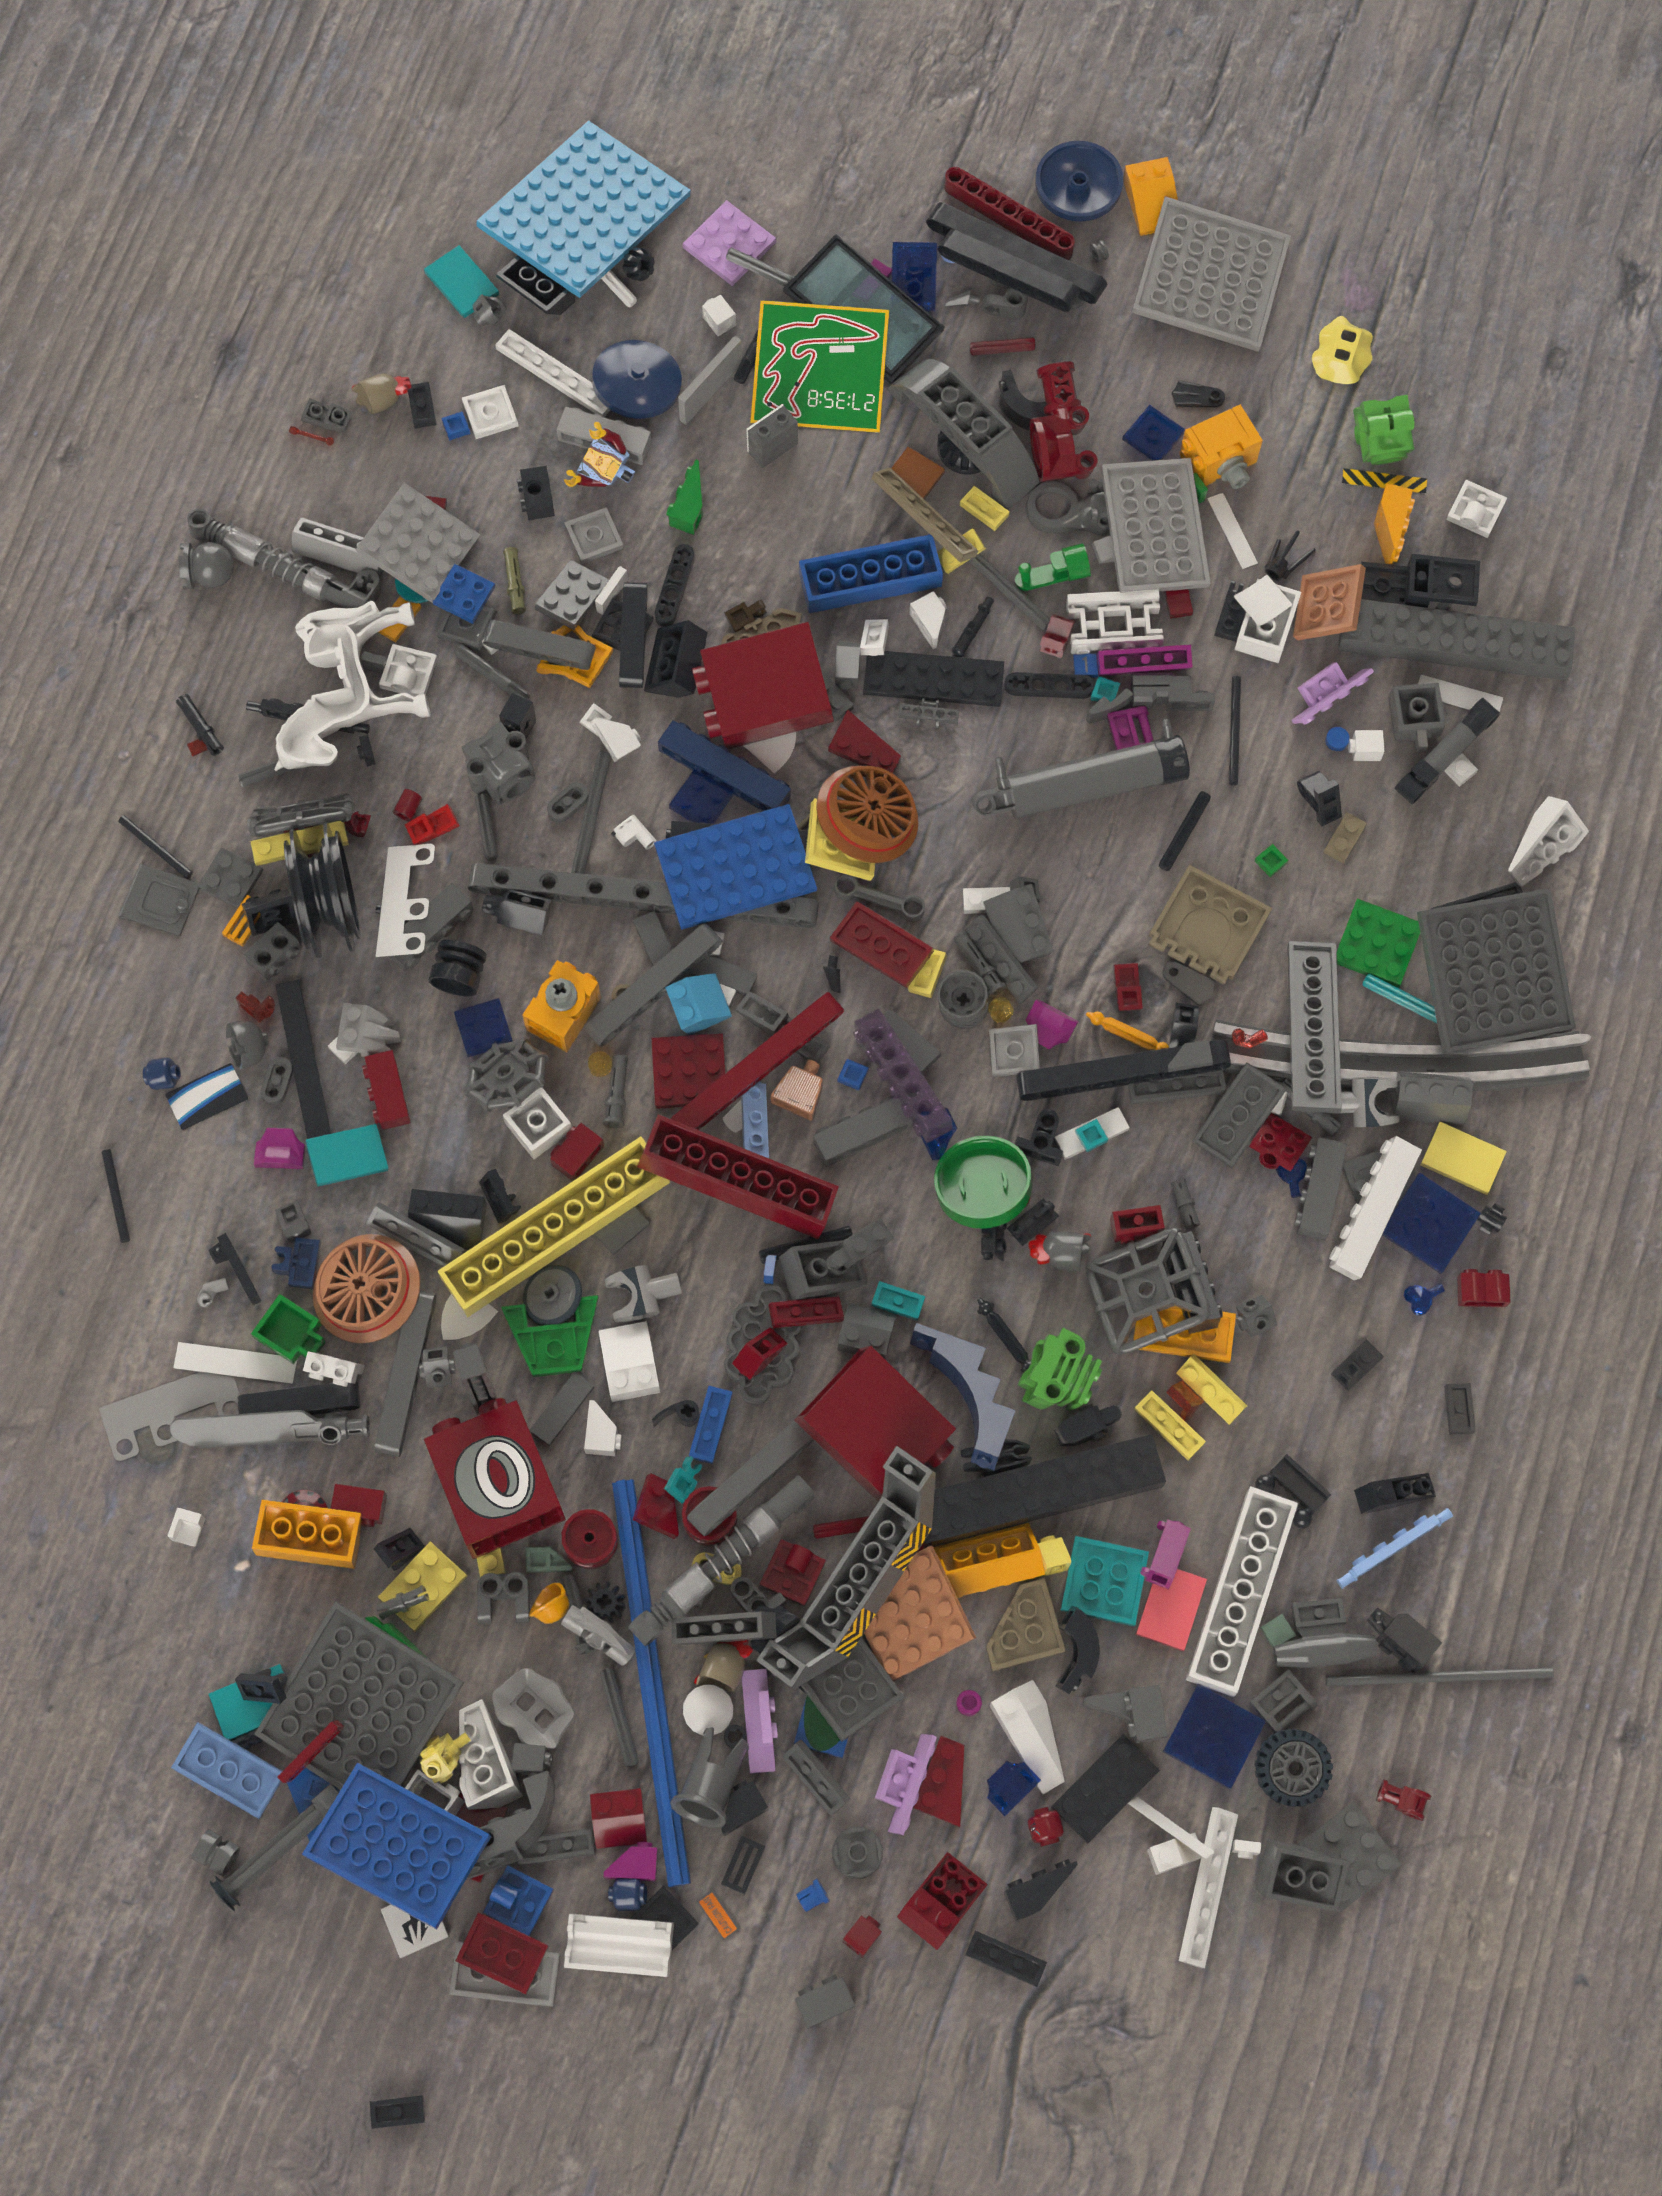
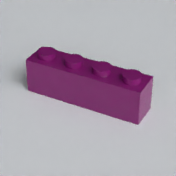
M1191 644L1105 650L1096 653L1098 676L1182 671L1193 668Z

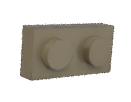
M1346 812L1323 853L1344 864L1367 823Z

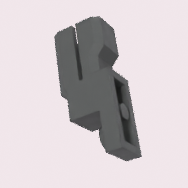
M1172 672L1132 673V708L1146 706L1147 709H1151L1155 704H1166V711L1213 710L1215 693H1208L1204 690L1191 693V676H1176Z

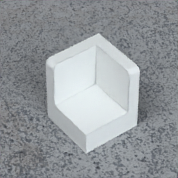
M177 1507L168 1537L172 1541L195 1547L205 1518L202 1514Z

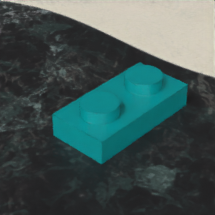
M879 1281L871 1306L918 1321L925 1296Z

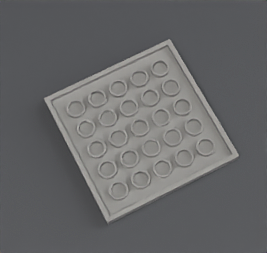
M1165 197L1131 313L1259 352L1291 235Z

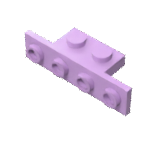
M1337 662L1331 663L1298 687L1309 708L1293 718V724L1303 723L1305 725L1316 718L1315 714L1331 708L1334 700L1337 698L1342 699L1349 695L1352 687L1355 685L1358 687L1369 680L1368 676L1374 672L1373 669H1362L1347 680Z
M766 1669L746 1670L742 1676L747 1743L749 1744L750 1774L775 1772L773 1738H778L777 1724L771 1723L770 1713L775 1712L774 1697H769Z
M920 1735L913 1757L891 1749L875 1798L896 1807L888 1832L892 1834L904 1835V1832L910 1825V1814L913 1806L918 1801V1791L921 1782L926 1777V1767L929 1758L935 1751L937 1737L934 1735Z

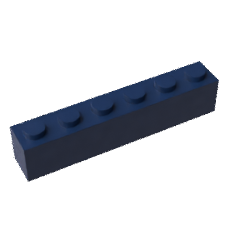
M672 720L658 740V749L661 753L761 811L784 806L791 798V788H789L785 781L770 777L766 770L753 767L748 760L741 756H734L722 745H715L704 734H696L685 723H677Z

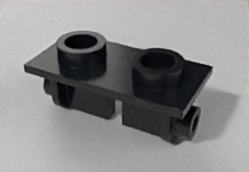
M1043 1198L1007 1227V1230L1023 1247L1056 1220L1059 1215L1053 1210L1055 1209L1051 1201L1046 1202Z
M1007 1223L992 1228H981L982 1234H990V1237L981 1238V1255H983L984 1260H993V1256H995L999 1260L1004 1261V1253L1007 1250L1004 1230L1007 1228Z

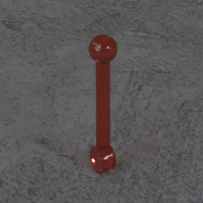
M290 426L289 432L291 434L313 438L325 442L328 446L334 444L332 437L325 438Z

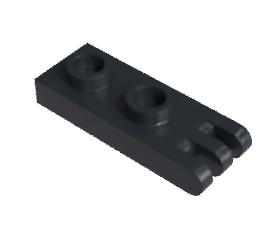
M1231 580L1214 636L1236 642L1246 611L1234 598V595L1243 591L1244 584L1240 583L1238 590H1234L1236 581Z

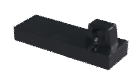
M226 1233L218 1236L219 1243L209 1249L212 1259L216 1264L229 1260L252 1305L261 1302L262 1300Z

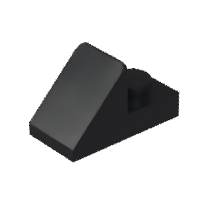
M408 1528L379 1542L374 1547V1551L388 1568L391 1567L395 1571L422 1551L425 1545L414 1531Z

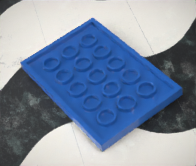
M790 804L654 842L681 930L817 891L810 865L805 863L806 853Z
M357 1763L302 1855L437 1930L491 1836Z

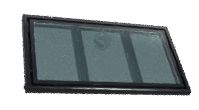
M837 234L783 288V292L796 303L889 310L884 379L891 385L945 329V326Z

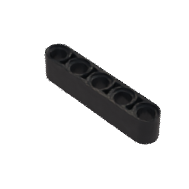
M624 582L619 669L620 688H643L647 583Z
M348 1382L347 1387L330 1383L249 1393L237 1397L239 1414L302 1410L310 1415H318L360 1408L358 1382Z

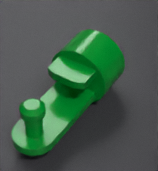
M1081 543L1061 548V551L1051 553V564L1031 569L1029 563L1020 564L1018 567L1019 573L1015 577V585L1020 590L1028 591L1064 581L1071 582L1091 577V566L1085 545Z

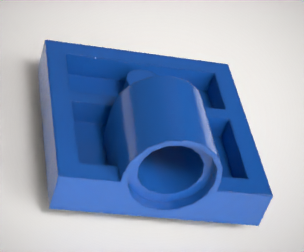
M454 564L442 583L439 594L432 602L433 605L473 624L495 589V583Z
M507 1865L502 1877L497 1881L483 1913L530 1936L554 1889Z

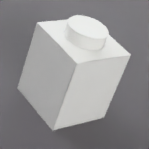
M1355 730L1352 739H1349L1348 751L1352 753L1353 761H1381L1384 754L1383 730Z

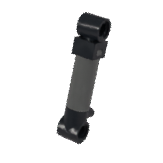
M1481 698L1453 730L1424 759L1421 758L1411 769V772L1407 773L1398 782L1394 789L1410 804H1414L1439 779V776L1484 730H1487L1497 720L1500 712L1484 698Z

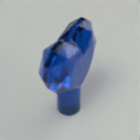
M1299 1158L1291 1172L1280 1165L1276 1168L1278 1176L1289 1184L1291 1198L1300 1197L1299 1182L1304 1178L1307 1167L1306 1162Z
M1441 1283L1429 1289L1423 1286H1409L1404 1290L1403 1296L1406 1301L1411 1303L1412 1312L1415 1315L1421 1316L1426 1314L1431 1308L1433 1297L1445 1292V1289Z

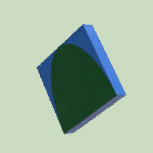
M807 1695L794 1744L802 1739L810 1750L843 1759L848 1738L841 1742Z

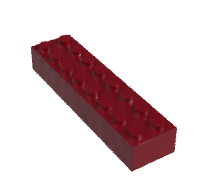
M659 1114L653 1124L637 1165L640 1169L816 1239L820 1237L826 1226L839 1188L837 1185Z

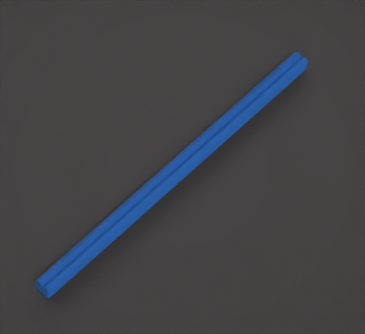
M624 1479L612 1483L632 1622L644 1611L651 1612L652 1602L641 1525L632 1520L638 1504L635 1482L633 1479ZM633 1634L668 1887L684 1886L691 1884L682 1816L677 1814L670 1804L674 1795H679L657 1638L649 1645L644 1646Z

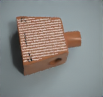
M807 1060L803 1069L791 1066L772 1092L771 1103L812 1121L823 1087V1079L816 1076L820 1065L813 1060Z

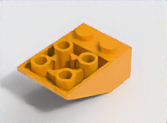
M1389 483L1385 485L1374 526L1385 564L1392 565L1393 562L1398 561L1405 540L1404 536L1409 525V516L1415 499L1411 498L1413 489Z

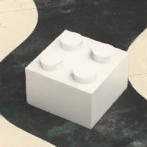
M542 1087L527 1097L521 1103L522 1106H514L503 1114L505 1124L533 1159H536L566 1137V1134L572 1128L569 1120Z

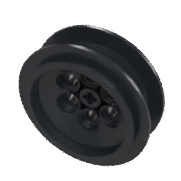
M323 822L324 838L321 840L318 853H314L312 858H309L302 850L298 834L294 828L290 829L291 845H289L287 840L284 841L286 869L298 926L306 949H310V944H312L317 958L322 957L320 933L323 924L333 926L342 937H345L350 952L355 950L354 935H356L357 939L361 938L357 906L343 843L339 831H335V836L332 835L328 822Z

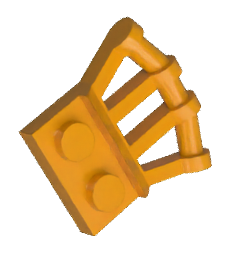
M563 625L556 631H552V634L565 636L570 631H573L582 641L595 645L596 650L590 669L583 670L570 666L552 665L548 661L540 660L536 671L543 675L549 673L565 675L568 679L591 688L612 655L613 648L588 636L579 625L575 630Z

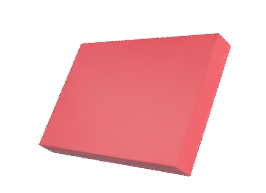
M1177 1569L1169 1589L1152 1583L1136 1635L1184 1652L1207 1579Z

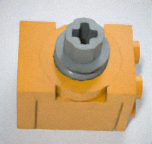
M1240 404L1191 428L1185 429L1180 457L1181 459L1191 458L1193 474L1196 472L1205 486L1221 478L1222 481H1228L1232 489H1238L1249 482L1250 477L1246 472V468L1257 462L1263 440Z
M557 960L548 973L549 978L541 985L537 997H533L522 1016L526 1031L567 1053L600 1001L601 995L599 983L593 975L589 973L582 974L571 963L566 961L562 963Z

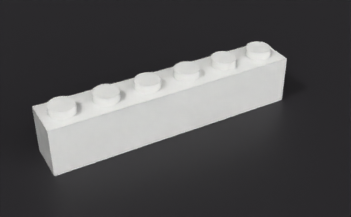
M1397 1136L1383 1143L1380 1149L1382 1156L1379 1162L1376 1161L1370 1170L1372 1177L1369 1183L1366 1182L1360 1191L1362 1198L1359 1204L1356 1203L1350 1212L1352 1219L1349 1225H1345L1339 1237L1342 1240L1339 1246H1335L1330 1254L1329 1259L1332 1260L1329 1265L1330 1268L1352 1280L1362 1278L1422 1149Z

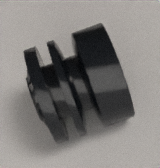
M458 940L440 941L437 947L438 952L435 954V960L438 963L432 965L428 979L429 983L436 989L448 994L464 997L476 995L480 983L478 973H481L484 969L483 964L486 962L487 954L477 946Z

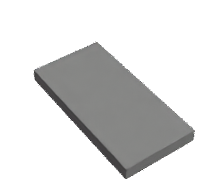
M734 336L678 397L680 421L685 425L739 367L742 360L741 340L738 337Z
M457 1941L449 1995L553 2007L560 1953L546 1952L528 1993L525 1995L456 1962L455 1960L464 1943Z

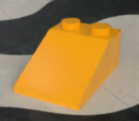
M1168 157L1125 166L1123 183L1140 236L1155 232L1165 197L1178 200L1174 176Z

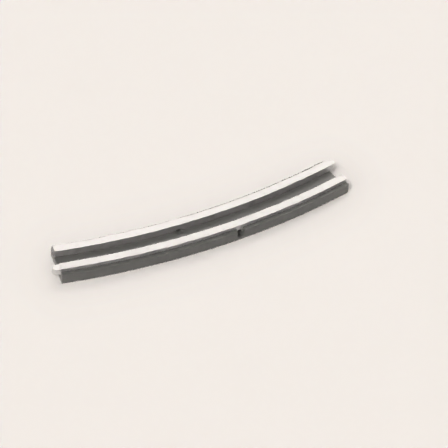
M1221 1020L1215 1021L1211 1041H1227L1232 1064L1229 1068L1224 1069L1223 1072L1238 1075L1247 1062L1274 1081L1284 1082L1288 1079L1291 1082L1289 1032L1251 1027ZM1579 1031L1523 1038L1444 1054L1442 1053L1441 1042L1370 1041L1368 1044L1361 1043V1040L1339 1038L1341 1089H1352V1078L1382 1077L1396 1079L1397 1071L1470 1077L1474 1082L1473 1091L1526 1088L1587 1080L1590 1076L1588 1060L1584 1061L1581 1045L1588 1043L1591 1036L1579 1034ZM1317 1043L1309 1044L1312 1050L1317 1051L1321 1049ZM1318 1064L1309 1065L1313 1071L1322 1070ZM1387 1088V1090L1383 1091L1395 1092V1088Z

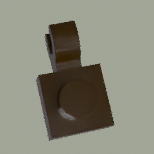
M761 599L749 607L743 602L724 612L734 632L743 629L745 625L755 621L754 617H761L767 611Z

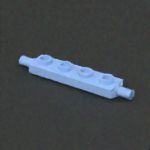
M758 1082L741 1096L743 1148L769 1158L766 1084Z
M1446 1508L1436 1516L1432 1515L1427 1518L1424 1515L1413 1522L1415 1527L1408 1532L1405 1528L1392 1536L1395 1540L1388 1545L1384 1541L1372 1549L1374 1554L1368 1558L1362 1555L1353 1561L1354 1567L1343 1577L1336 1580L1338 1585L1343 1589L1353 1581L1356 1582L1358 1577L1435 1527H1440L1442 1523L1452 1518L1453 1514Z

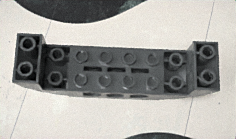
M924 359L887 388V391L901 405L910 399L992 482L991 496L1007 510L1040 485L1034 464L1022 442L1012 430L1013 427L952 366L949 367L934 359Z
M548 1771L532 1772L528 1775V1778L523 1779L532 1809H518L510 1817L504 1819L503 1817H497L488 1821V1825L479 1827V1829L490 1834L491 1838L466 1880L524 1859L523 1854L542 1834L553 1809L555 1784Z

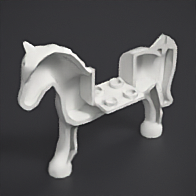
M370 601L358 608H332L309 613L299 621L295 628L297 634L304 641V652L308 662L316 667L323 668L337 666L339 677L343 679L344 688L312 695L311 700L308 699L306 704L299 708L282 725L280 732L276 736V751L279 760L274 769L275 771L283 767L286 769H300L309 766L331 765L337 760L338 751L334 745L323 741L322 738L335 733L342 727H351L375 717L394 713H413L421 718L431 717L425 694L417 695L416 697L407 693H400L385 698L375 696L367 683L366 676L360 665L362 646L375 633L397 623L405 626L415 625L410 602L402 604L400 607H387L380 612L376 604Z

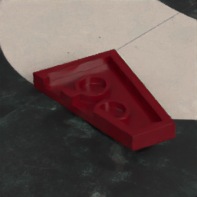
M847 710L828 747V752L858 765L879 767L893 774L901 760V755L849 710Z

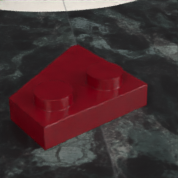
M650 1473L646 1475L632 1520L675 1539L679 1535L674 1497L664 1489L668 1481Z

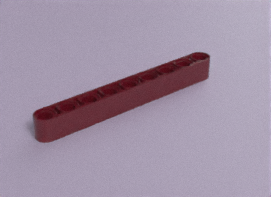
M830 992L825 993L670 1119L700 1130L744 1095L751 1087L755 1086L844 1013V1008Z

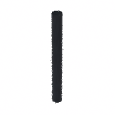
M125 815L119 818L118 822L176 871L186 879L191 877L193 872L129 818Z
M106 1149L101 1153L120 1242L126 1243L130 1241L112 1152L110 1149Z

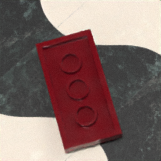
M857 901L830 936L832 943L905 988H908L934 952L933 947Z

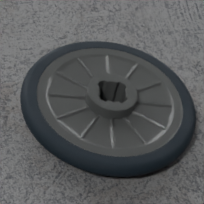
M549 1265L541 1268L531 1276L524 1288L522 1299L523 1304L526 1305L528 1317L540 1325L560 1324L574 1314L580 1304L582 1297L581 1282L577 1274L566 1266Z

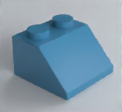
M715 973L686 977L665 987L681 1030L688 1035H693L732 1017Z

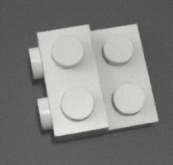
M308 1351L303 1371L310 1372V1378L323 1381L325 1376L333 1378V1384L347 1387L348 1382L355 1383L357 1375L363 1374L365 1365Z

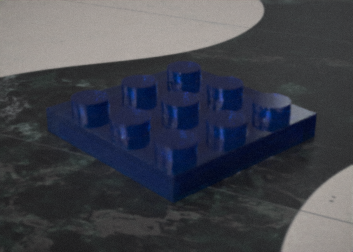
M1419 1173L1390 1216L1382 1236L1442 1274L1481 1213Z
M1197 1684L1162 1752L1230 1790L1266 1721L1204 1686Z

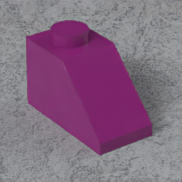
M637 1842V1847L631 1846L604 1871V1879L634 1878L641 1879L642 1881H656L658 1849L653 1848V1843Z

